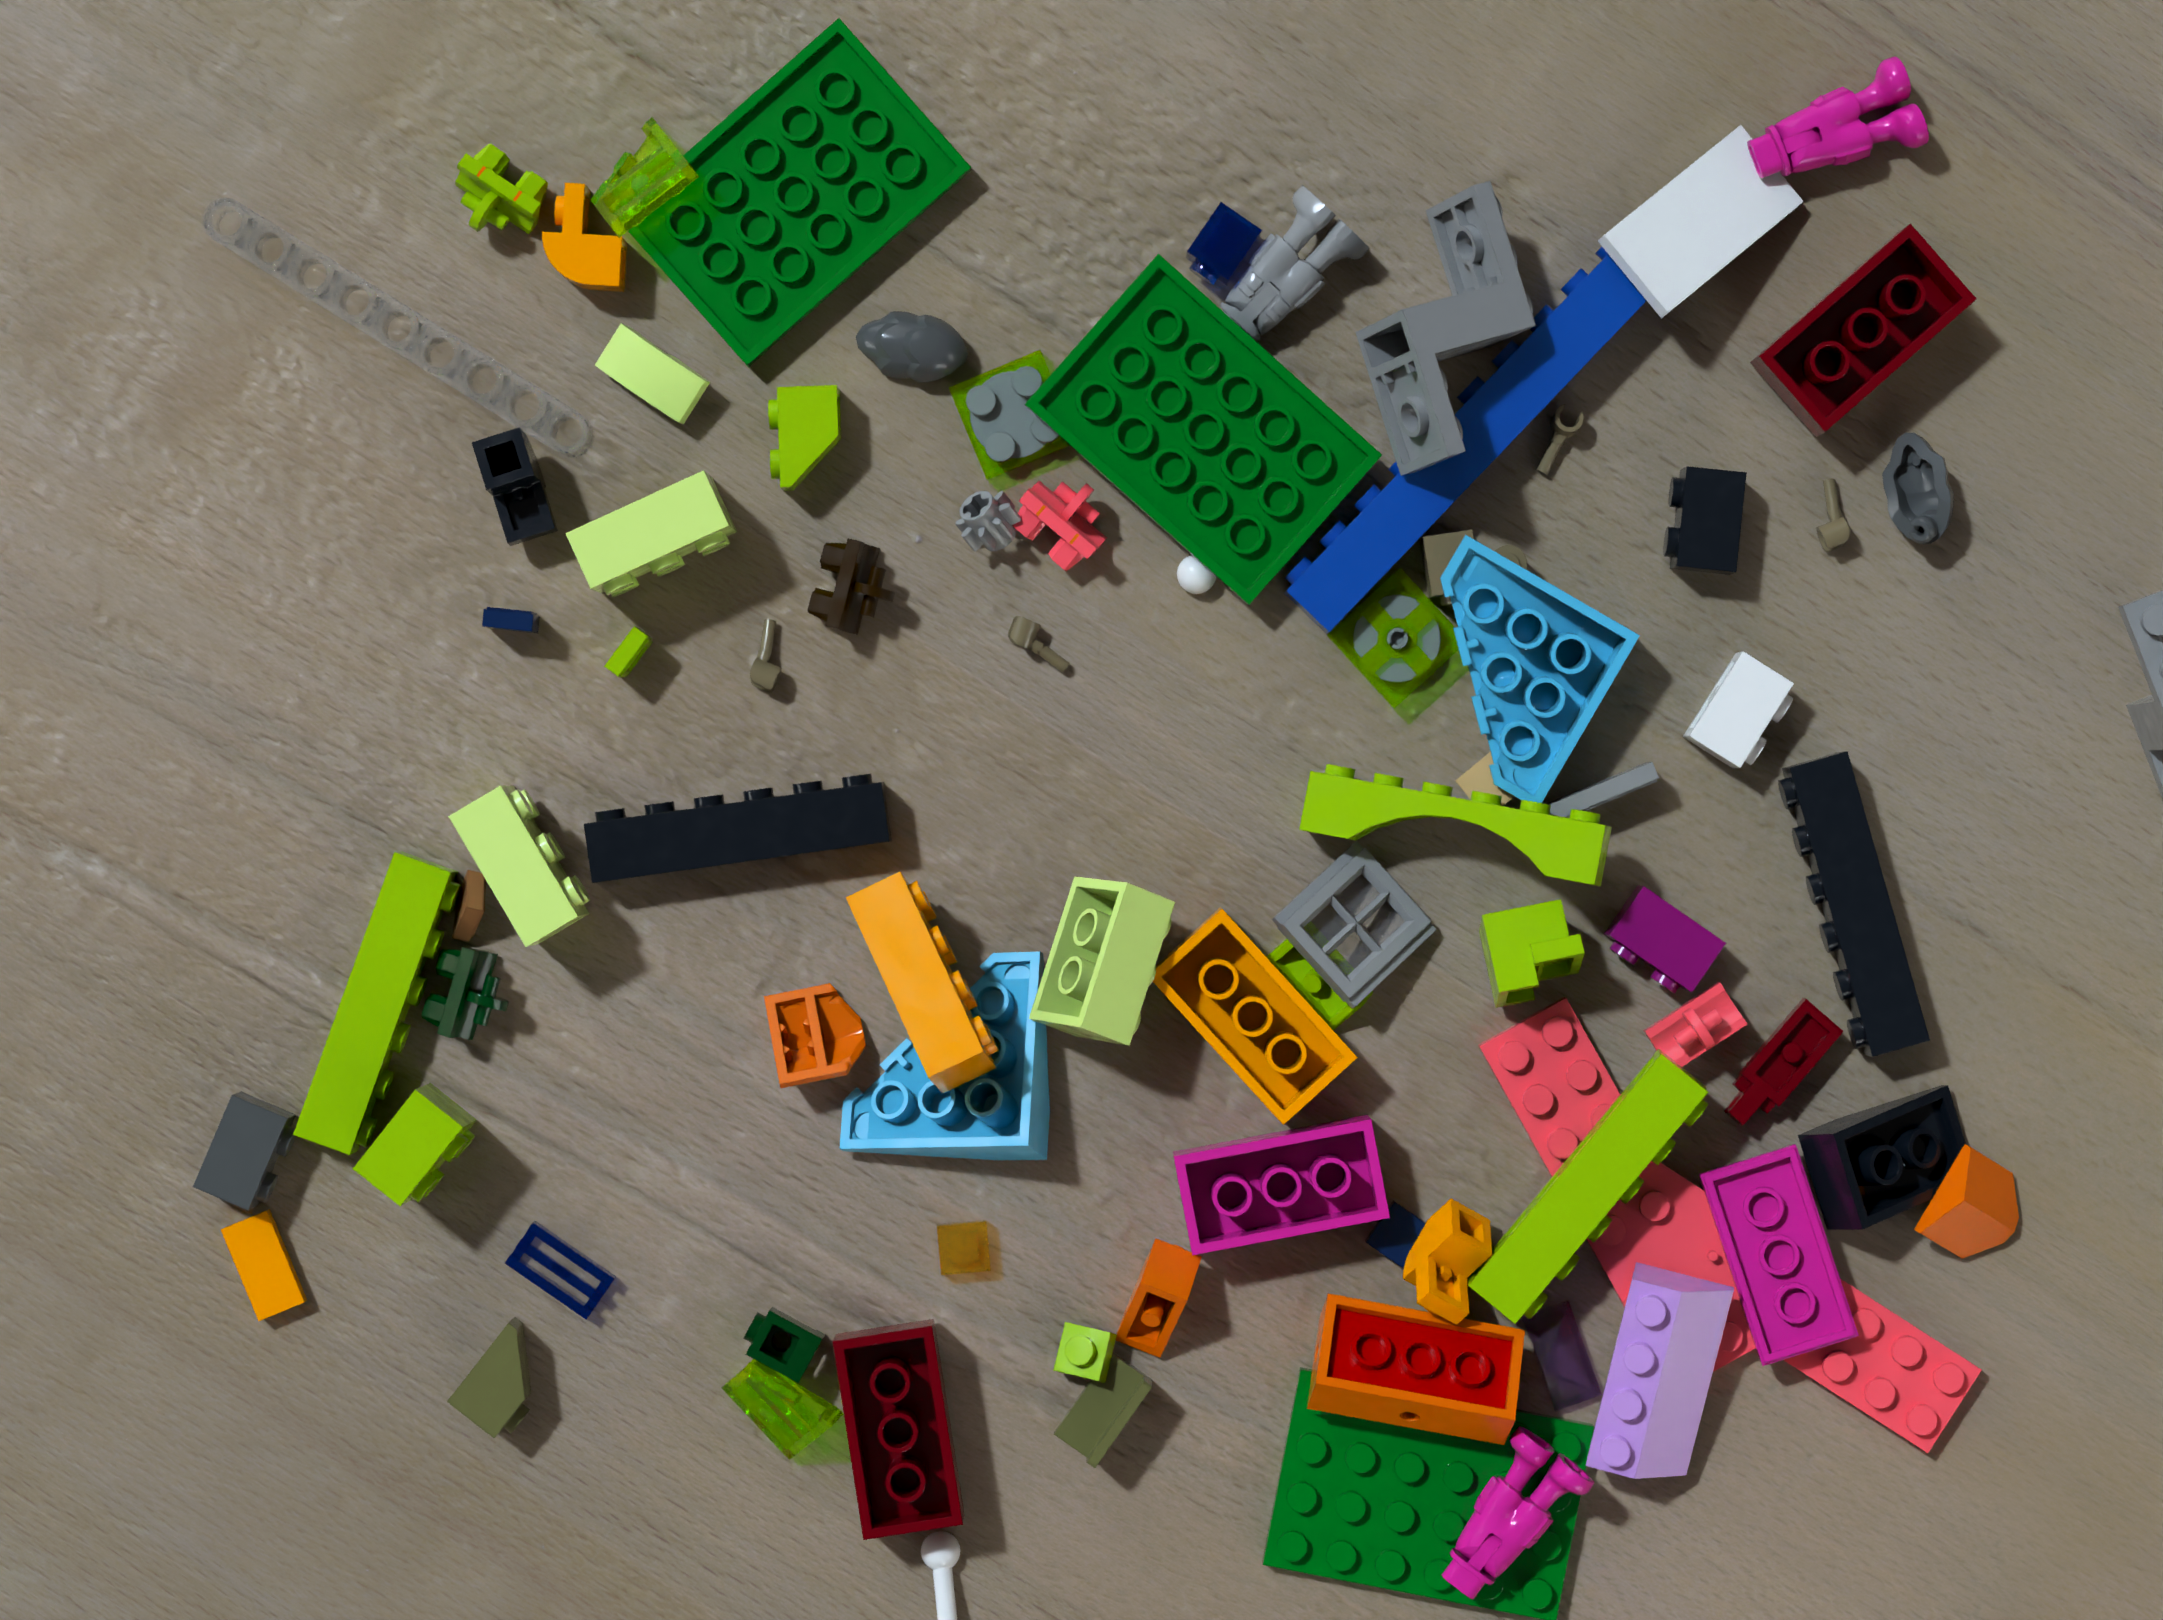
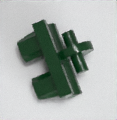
M462 947V950L442 949L440 951L435 967L437 974L453 979L448 997L431 993L425 1001L421 1015L423 1019L439 1027L437 1034L448 1038L458 1037L473 1040L477 1024L487 1026L492 1009L507 1010L509 1001L496 996L501 978L492 976L498 954Z

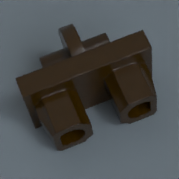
M849 538L846 544L826 543L820 559L821 569L839 573L834 592L815 588L811 594L808 613L826 621L825 626L858 635L862 616L874 618L878 599L893 602L895 592L882 588L886 569L875 567L880 548Z

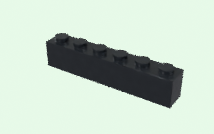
M1848 751L1836 752L1782 768L1785 779L1778 780L1780 795L1785 808H1793L1798 827L1792 828L1794 844L1800 857L1807 855L1812 875L1806 876V885L1812 903L1814 905L1821 904L1826 923L1819 924L1820 934L1826 951L1828 953L1834 951L1839 971L1833 972V979L1841 1001L1848 999L1853 1018L1847 1020V1028L1854 1048L1862 1047L1863 1054L1874 1057L1930 1041Z
M864 774L843 777V788L823 790L822 781L793 784V795L774 797L773 788L744 791V801L728 804L724 803V796L722 794L694 798L695 808L675 811L674 801L644 805L645 815L626 818L625 808L595 812L596 822L584 824L592 883L890 842L892 838L884 782L873 783L872 775Z

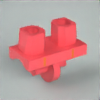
M1038 481L1019 500L1023 505L1018 512L1021 521L1013 524V527L1024 537L1032 541L1046 525L1056 532L1061 538L1048 555L1065 571H1068L1084 557L1088 559L1107 539L1106 536L1091 525L1100 513L1086 502L1094 492V489L1087 483L1076 493L1063 481L1054 492Z
M1717 982L1643 1031L1656 1051L1660 1049L1678 1065L1683 1067L1746 1026L1747 1022L1730 999L1721 982Z

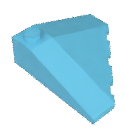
M1465 535L1442 573L1440 581L1444 597L1450 596L1458 626L1453 628L1459 654L1462 665H1468L1476 695L1471 696L1480 734H1486L1494 764H1490L1489 768L1493 783L1520 800L1542 803L1640 635Z
M1040 951L993 953L979 966L985 974L970 988L978 1004L977 1007L970 1010L974 1018L980 1015L984 1024H987L999 1050L991 1054L997 1067L996 1069L942 1094L928 1078L913 1043L906 1038L880 1064L885 1072L864 1093L856 1087L843 1100L839 1149L846 1152L1000 1161L1047 1160L1050 1119L1046 1025L1029 1019L1044 972L1043 953Z

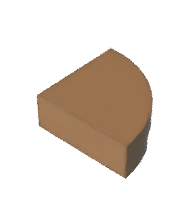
M467 870L455 912L453 939L469 942L473 938L485 912L486 879L481 872Z

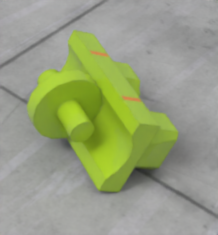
M492 144L486 145L474 158L466 153L457 165L460 172L455 185L466 192L460 203L473 211L469 226L478 232L489 222L502 231L510 221L530 234L538 224L540 207L547 194L548 182L533 171L527 170L516 185L501 177L509 167L510 159L503 151Z

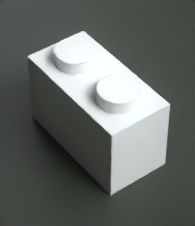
M1744 651L1735 653L1683 737L1733 769L1741 768L1744 762L1752 765L1767 742L1766 739L1761 737L1765 728L1771 720L1778 723L1790 707L1793 697L1788 695V692L1794 683Z

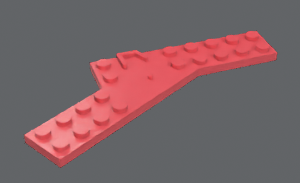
M1563 997L1478 1045L1552 1177L1620 1096L1618 1089L1567 998ZM1651 1161L1639 1175L1644 1180V1183L1637 1193L1626 1204L1619 1199L1607 1213L1612 1221L1595 1242L1588 1238L1586 1240L1624 1308L1636 1262L1734 1287L1714 1372L1755 1349L1754 1341L1704 1190L1664 1164L1656 1165ZM1840 1279L1859 1336L1784 1359V1361L1926 1453H1929L1982 1370Z

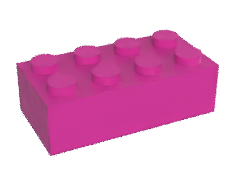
M1368 1115L1173 1151L1192 1255L1390 1218L1372 1119Z

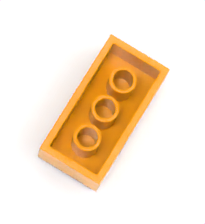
M900 871L847 896L846 900L931 1082L943 1094L996 1069L997 1067L991 1054L999 1051L987 1024H984L980 1015L974 1018L970 1010L977 1007L978 1004L960 971L957 970L952 973L950 965L956 963L957 959L939 926L931 927L929 921L937 918L918 881L909 884Z
M1221 907L1156 965V975L1153 983L1283 1125L1358 1058Z

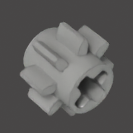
M979 491L970 495L963 502L960 508L961 519L956 521L955 525L962 532V538L973 551L978 550L982 545L989 551H998L1013 541L1017 532L1013 524L1021 521V517L1014 509L1015 505L1003 491H1000L995 497L987 491Z

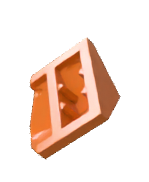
M830 983L764 996L780 1088L848 1075L866 1047L861 1018L838 995L837 990Z
M1964 1144L1914 1230L1962 1259L2005 1243L2015 1232L2019 1220L2013 1173Z

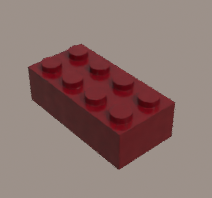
M1910 223L1894 235L1750 363L1809 431L1817 437L1830 429L1977 298Z
M934 1319L836 1334L833 1339V1348L863 1540L963 1525L965 1514Z

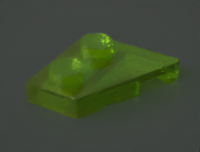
M653 117L647 120L641 128L647 137L634 156L631 153L624 152L614 166L612 175L601 184L591 198V202L618 237H621L631 228L638 226L648 215L670 198L680 194L687 185L699 177Z
M752 1359L722 1387L726 1394L789 1460L832 1427L844 1414L836 1406L755 1359Z

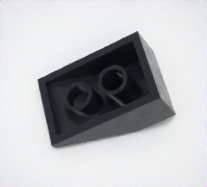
M1941 1085L1856 1112L1798 1135L1827 1230H1863L1931 1200L1962 1147L1966 1144L1948 1085Z

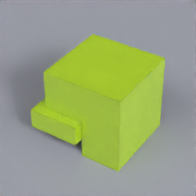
M1561 899L1484 914L1481 917L1479 935L1495 1008L1535 1000L1533 988L1539 986L1538 981L1579 973L1585 954L1581 934L1569 936Z

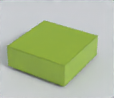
M634 626L604 667L618 677L627 678L653 643V638L640 628Z

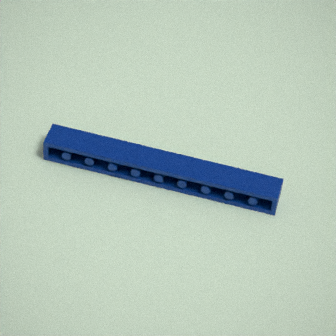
M1603 247L1595 253L1602 261L1589 275L1581 268L1560 289L1568 297L1555 310L1546 304L1535 315L1534 321L1536 326L1530 328L1533 333L1519 347L1512 340L1492 360V363L1499 369L1486 382L1477 376L1457 397L1464 404L1456 412L1455 417H1457L1462 426V441L1466 451L1420 471L1403 476L1400 475L1397 463L1395 462L1388 469L1395 476L1382 491L1374 484L1354 505L1361 513L1347 527L1339 520L1319 541L1326 548L1313 563L1305 556L1285 577L1292 585L1284 594L1326 634L1345 617L1647 301Z

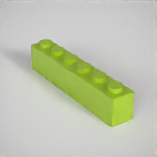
M403 851L394 852L293 1135L348 1155L357 1152L360 1145L367 1147L370 1143L377 1124V1119L370 1117L377 1098L385 1099L394 1076V1072L387 1070L394 1051L397 1053L402 1052L410 1032L411 1025L404 1023L410 1004L418 1006L426 988L427 978L421 976L427 957L435 959L444 937V931L438 930L439 923L444 911L452 912L460 893L461 885L455 883L458 871Z
M1658 1049L1493 1247L1492 1256L1469 1276L1468 1286L1514 1324L1518 1322L1523 1314L1528 1319H1531L1547 1300L1548 1295L1543 1290L1556 1276L1562 1281L1576 1266L1580 1257L1575 1252L1587 1238L1595 1242L1609 1226L1612 1219L1607 1213L1620 1199L1626 1204L1637 1193L1644 1183V1180L1639 1175L1651 1161L1659 1165L1671 1152L1676 1144V1141L1671 1137L1684 1122L1690 1127L1705 1111L1708 1103L1703 1098L1708 1093L1707 1088Z

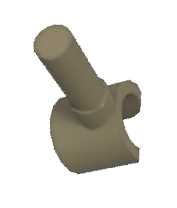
M1566 404L1559 406L1550 420L1553 434L1537 468L1538 471L1546 475L1549 474L1566 439L1575 435L1584 422V415L1581 412L1573 427L1564 426L1560 421V414Z
M1835 479L1823 480L1827 515L1830 522L1816 527L1819 541L1825 552L1843 547L1850 536L1848 523L1842 517L1841 510L1839 509Z
M1015 616L1008 631L1010 641L1015 645L1038 654L1063 673L1068 667L1069 662L1044 643L1035 640L1041 625L1024 617Z
M765 619L760 650L751 667L750 680L753 686L771 693L777 684L782 668L768 662L772 654L776 621Z

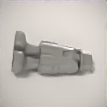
M1303 185L1294 193L1292 198L1297 214L1290 229L1283 238L1278 234L1274 236L1271 233L1257 251L1253 253L1249 261L1250 266L1227 295L1225 300L1227 304L1224 302L1220 304L1223 312L1257 342L1261 339L1260 335L1274 328L1295 308L1299 309L1307 304L1323 288L1325 283L1321 273L1334 262L1346 257L1358 260L1370 249L1344 222L1338 219L1328 230L1318 247L1305 260L1300 259L1298 252L1336 216Z

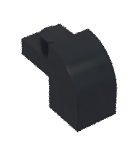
M518 427L472 442L485 488L494 498L507 543L513 546L557 532L558 529L545 491L546 484L525 432Z

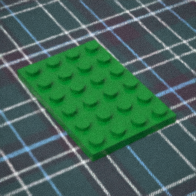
M838 18L616 214L615 217L749 368L972 169L850 29Z
M1159 253L1024 404L1247 605H1250L1382 456L1379 451Z
M1300 1367L1262 1559L1263 1565L1543 1620H1557L1581 1495L1567 1492L1560 1496L1548 1508L1554 1521L1538 1539V1542L1529 1549L1525 1548L1516 1560L1495 1579L1496 1581L1492 1585L1485 1583L1474 1599L1467 1597L1448 1583L1441 1574L1453 1560L1450 1556V1551L1452 1548H1455L1462 1530L1475 1511L1474 1505L1477 1497L1481 1494L1492 1476L1498 1477L1501 1475L1505 1477L1512 1466L1515 1450L1511 1445L1510 1439L1519 1426L1541 1437L1554 1449V1453L1546 1464L1535 1472L1522 1490L1524 1497H1530L1559 1453L1565 1455L1582 1470L1586 1471L1585 1465L1594 1430L1593 1424L1517 1409L1516 1419L1505 1444L1500 1445L1307 1409L1312 1369Z

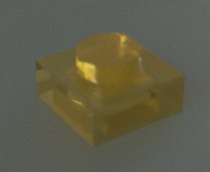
M987 1219L937 1224L941 1275L991 1271Z

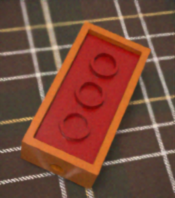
M1328 1293L1318 1323L1307 1409L1504 1445L1516 1419L1525 1330L1463 1319L1456 1325L1430 1312Z

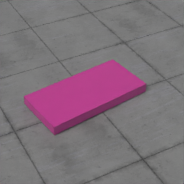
M1796 1144L1700 1173L1699 1177L1761 1365L1772 1364L1859 1336Z

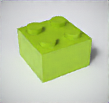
M426 1084L413 1091L353 1167V1170L399 1206L412 1199L419 1202L423 1197H428L445 1174L438 1170L443 1162L446 1160L450 1163L454 1158L457 1159L472 1142L476 1135L469 1131V1129L477 1119L433 1084Z

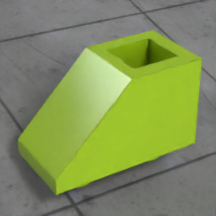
M837 385L777 387V399L768 401L770 430L778 429L779 449L770 450L771 479H780V488L783 491H794L841 440L840 389Z

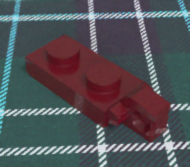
M1802 998L1740 1070L1739 1076L1732 1084L1740 1092L1729 1103L1724 1112L1738 1124L1744 1125L1758 1108L1768 1114L1775 1106L1779 1107L1840 1037L1843 1030L1806 998Z

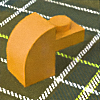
M565 183L564 196H556L554 211L555 225L562 226V233L542 232L543 247L550 263L565 279L581 288L624 292L627 257L626 240L622 236L588 234L591 191L585 184Z
M1452 1198L1427 1220L1406 1257L1403 1270V1279L1416 1286L1417 1304L1424 1307L1428 1312L1439 1315L1456 1325L1469 1314L1467 1278L1492 1256L1490 1220Z

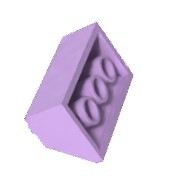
M1636 1262L1585 1466L1633 1479L1687 1475L1734 1287Z

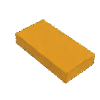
M270 1209L221 1229L258 1321L308 1301Z

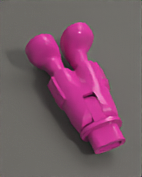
M1898 57L1883 60L1876 70L1874 81L1862 91L1854 94L1849 89L1840 87L1827 94L1820 95L1810 103V106L1782 119L1774 126L1770 125L1765 128V135L1747 141L1748 150L1759 177L1764 178L1778 172L1783 177H1786L1791 173L1805 172L1830 164L1833 166L1847 165L1848 163L1869 157L1873 144L1884 141H1897L1908 148H1918L1927 144L1929 141L1927 124L1916 104H1909L1898 108L1889 115L1867 124L1859 120L1860 115L1872 110L1908 100L1911 94V85L1908 73Z
M1521 1426L1516 1429L1510 1439L1511 1445L1515 1450L1512 1466L1505 1477L1501 1475L1498 1477L1492 1476L1481 1494L1477 1497L1474 1505L1475 1511L1462 1530L1455 1548H1452L1450 1551V1556L1453 1560L1441 1574L1448 1583L1471 1599L1476 1597L1485 1583L1492 1585L1496 1581L1495 1579L1516 1560L1525 1548L1529 1549L1538 1542V1539L1554 1521L1548 1508L1560 1496L1567 1492L1585 1495L1594 1485V1481L1584 1470L1568 1457L1559 1453L1531 1496L1524 1497L1522 1490L1535 1472L1546 1464L1554 1453V1449L1541 1437Z

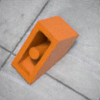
M1155 1238L1116 1333V1341L1160 1358L1188 1301L1202 1256L1192 1255V1252L1180 1246Z

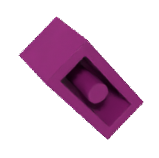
M1637 885L1604 933V935L1614 941L1609 948L1612 952L1633 966L1638 959H1641L1655 969L1650 978L1674 994L1679 987L1693 992L1726 944L1658 895L1640 885Z

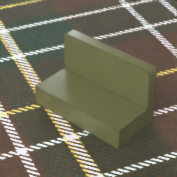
M1113 1352L1106 1382L1101 1383L1093 1380L1088 1382L1055 1429L1054 1435L1084 1455L1086 1463L1096 1468L1152 1388V1379Z

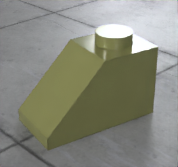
M514 1317L506 1325L447 1401L493 1438L503 1428L512 1433L530 1411L529 1408L523 1405L524 1401L531 1394L524 1328L520 1320Z

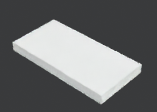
M1741 125L1598 240L1600 245L1661 319L1804 202L1780 172L1764 178L1759 177L1747 146V141L1752 140V138Z

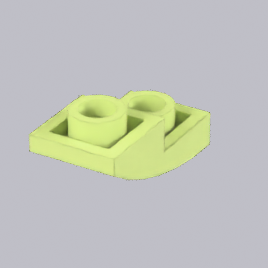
M622 323L595 364L596 367L628 390L681 424L685 423L710 384L709 381L678 358L665 353L633 328Z

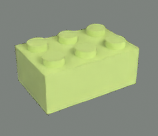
M703 470L565 534L590 589L599 593L606 592L607 595L611 594L612 597H616L638 587L637 577L652 571V574H657L659 577L684 566L685 563L682 557L697 550L698 553L706 556L728 546L730 542L727 536L736 533L737 530L713 478Z
M500 785L448 817L524 946L529 947L543 942L587 916L589 912L584 904L590 901V897L576 875L573 877L567 876L559 861L564 859L565 855L550 832L545 834L540 831L534 820L540 813L525 789L522 791L516 790L515 786Z
M1074 876L1029 1019L1076 1037L1130 1046L1132 1037L1141 1022L1140 1012L1148 987L1156 975V961L1163 939L1167 936L1171 927V914L1175 902L1127 882Z

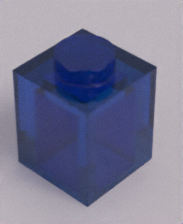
M1220 202L1187 250L1186 258L1193 262L1189 268L1190 271L1210 285H1214L1219 280L1227 286L1260 238L1262 230Z

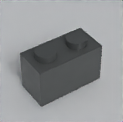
M242 1091L233 1094L193 1187L246 1210L258 1206L259 1201L266 1203L278 1180V1175L272 1173L279 1155L284 1157L288 1155L296 1136L293 1135L295 1128L291 1126L296 1114Z

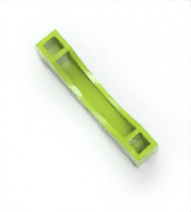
M1326 764L1325 773L1310 771L1299 830L1357 841L1377 829L1405 820L1430 817L1460 819L1480 825L1507 839L1527 855L1544 876L1601 886L1612 829L1610 826L1599 824L1601 814L1571 809L1569 818L1550 815L1551 805L1521 800L1520 809L1500 806L1502 796L1472 791L1470 800L1451 797L1453 787L1423 782L1422 791L1402 788L1404 778L1374 773L1373 782L1354 779L1356 769Z

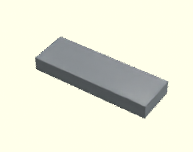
M1645 762L1546 804L1551 805L1550 815L1569 818L1571 809L1590 810L1655 783L1659 776L1653 762Z

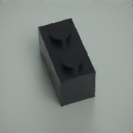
M1686 466L1680 470L1679 478L1672 477L1668 504L1669 507L1676 508L1674 527L1666 528L1663 546L1664 557H1671L1670 569L1725 575L1736 573L1747 472Z

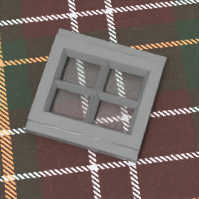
M1357 841L1272 919L1278 926V930L1343 1002L1346 1001L1351 1008L1356 1007L1436 931V928L1430 923L1431 920L1371 853Z

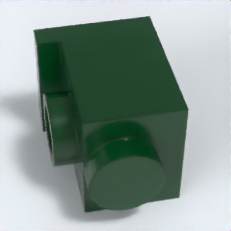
M772 1307L767 1316L757 1312L743 1338L751 1342L745 1355L799 1383L825 1334ZM781 1331L788 1333L791 1337V1346L787 1349L777 1348L773 1343L774 1334Z

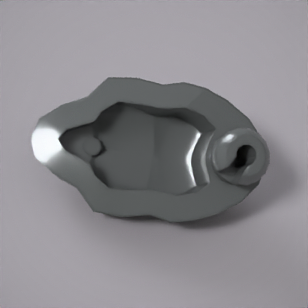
M893 311L882 319L863 325L856 335L857 345L862 353L874 361L883 375L893 378H910L917 382L935 381L961 367L968 357V350L959 332L947 322L931 315L918 316L910 312Z
M1904 433L1898 437L1892 449L1890 462L1882 473L1883 487L1888 499V512L1896 527L1908 539L1918 544H1931L1940 539L1949 527L1954 508V491L1948 484L1945 458L1936 453L1923 437L1916 433Z

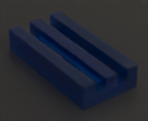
M537 1221L530 1225L526 1234L505 1262L506 1265L586 1320L616 1279V1276ZM535 1237L601 1281L598 1287H593L531 1244ZM524 1253L589 1297L587 1303H584L521 1258Z

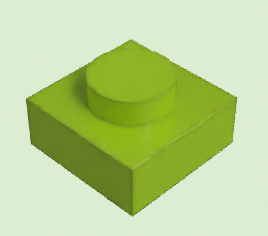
M1065 1322L1053 1370L1105 1383L1117 1334Z

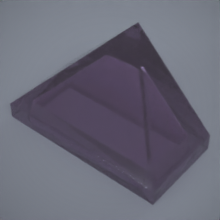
M1568 1300L1537 1311L1531 1319H1528L1526 1316L1521 1317L1554 1411L1602 1395Z

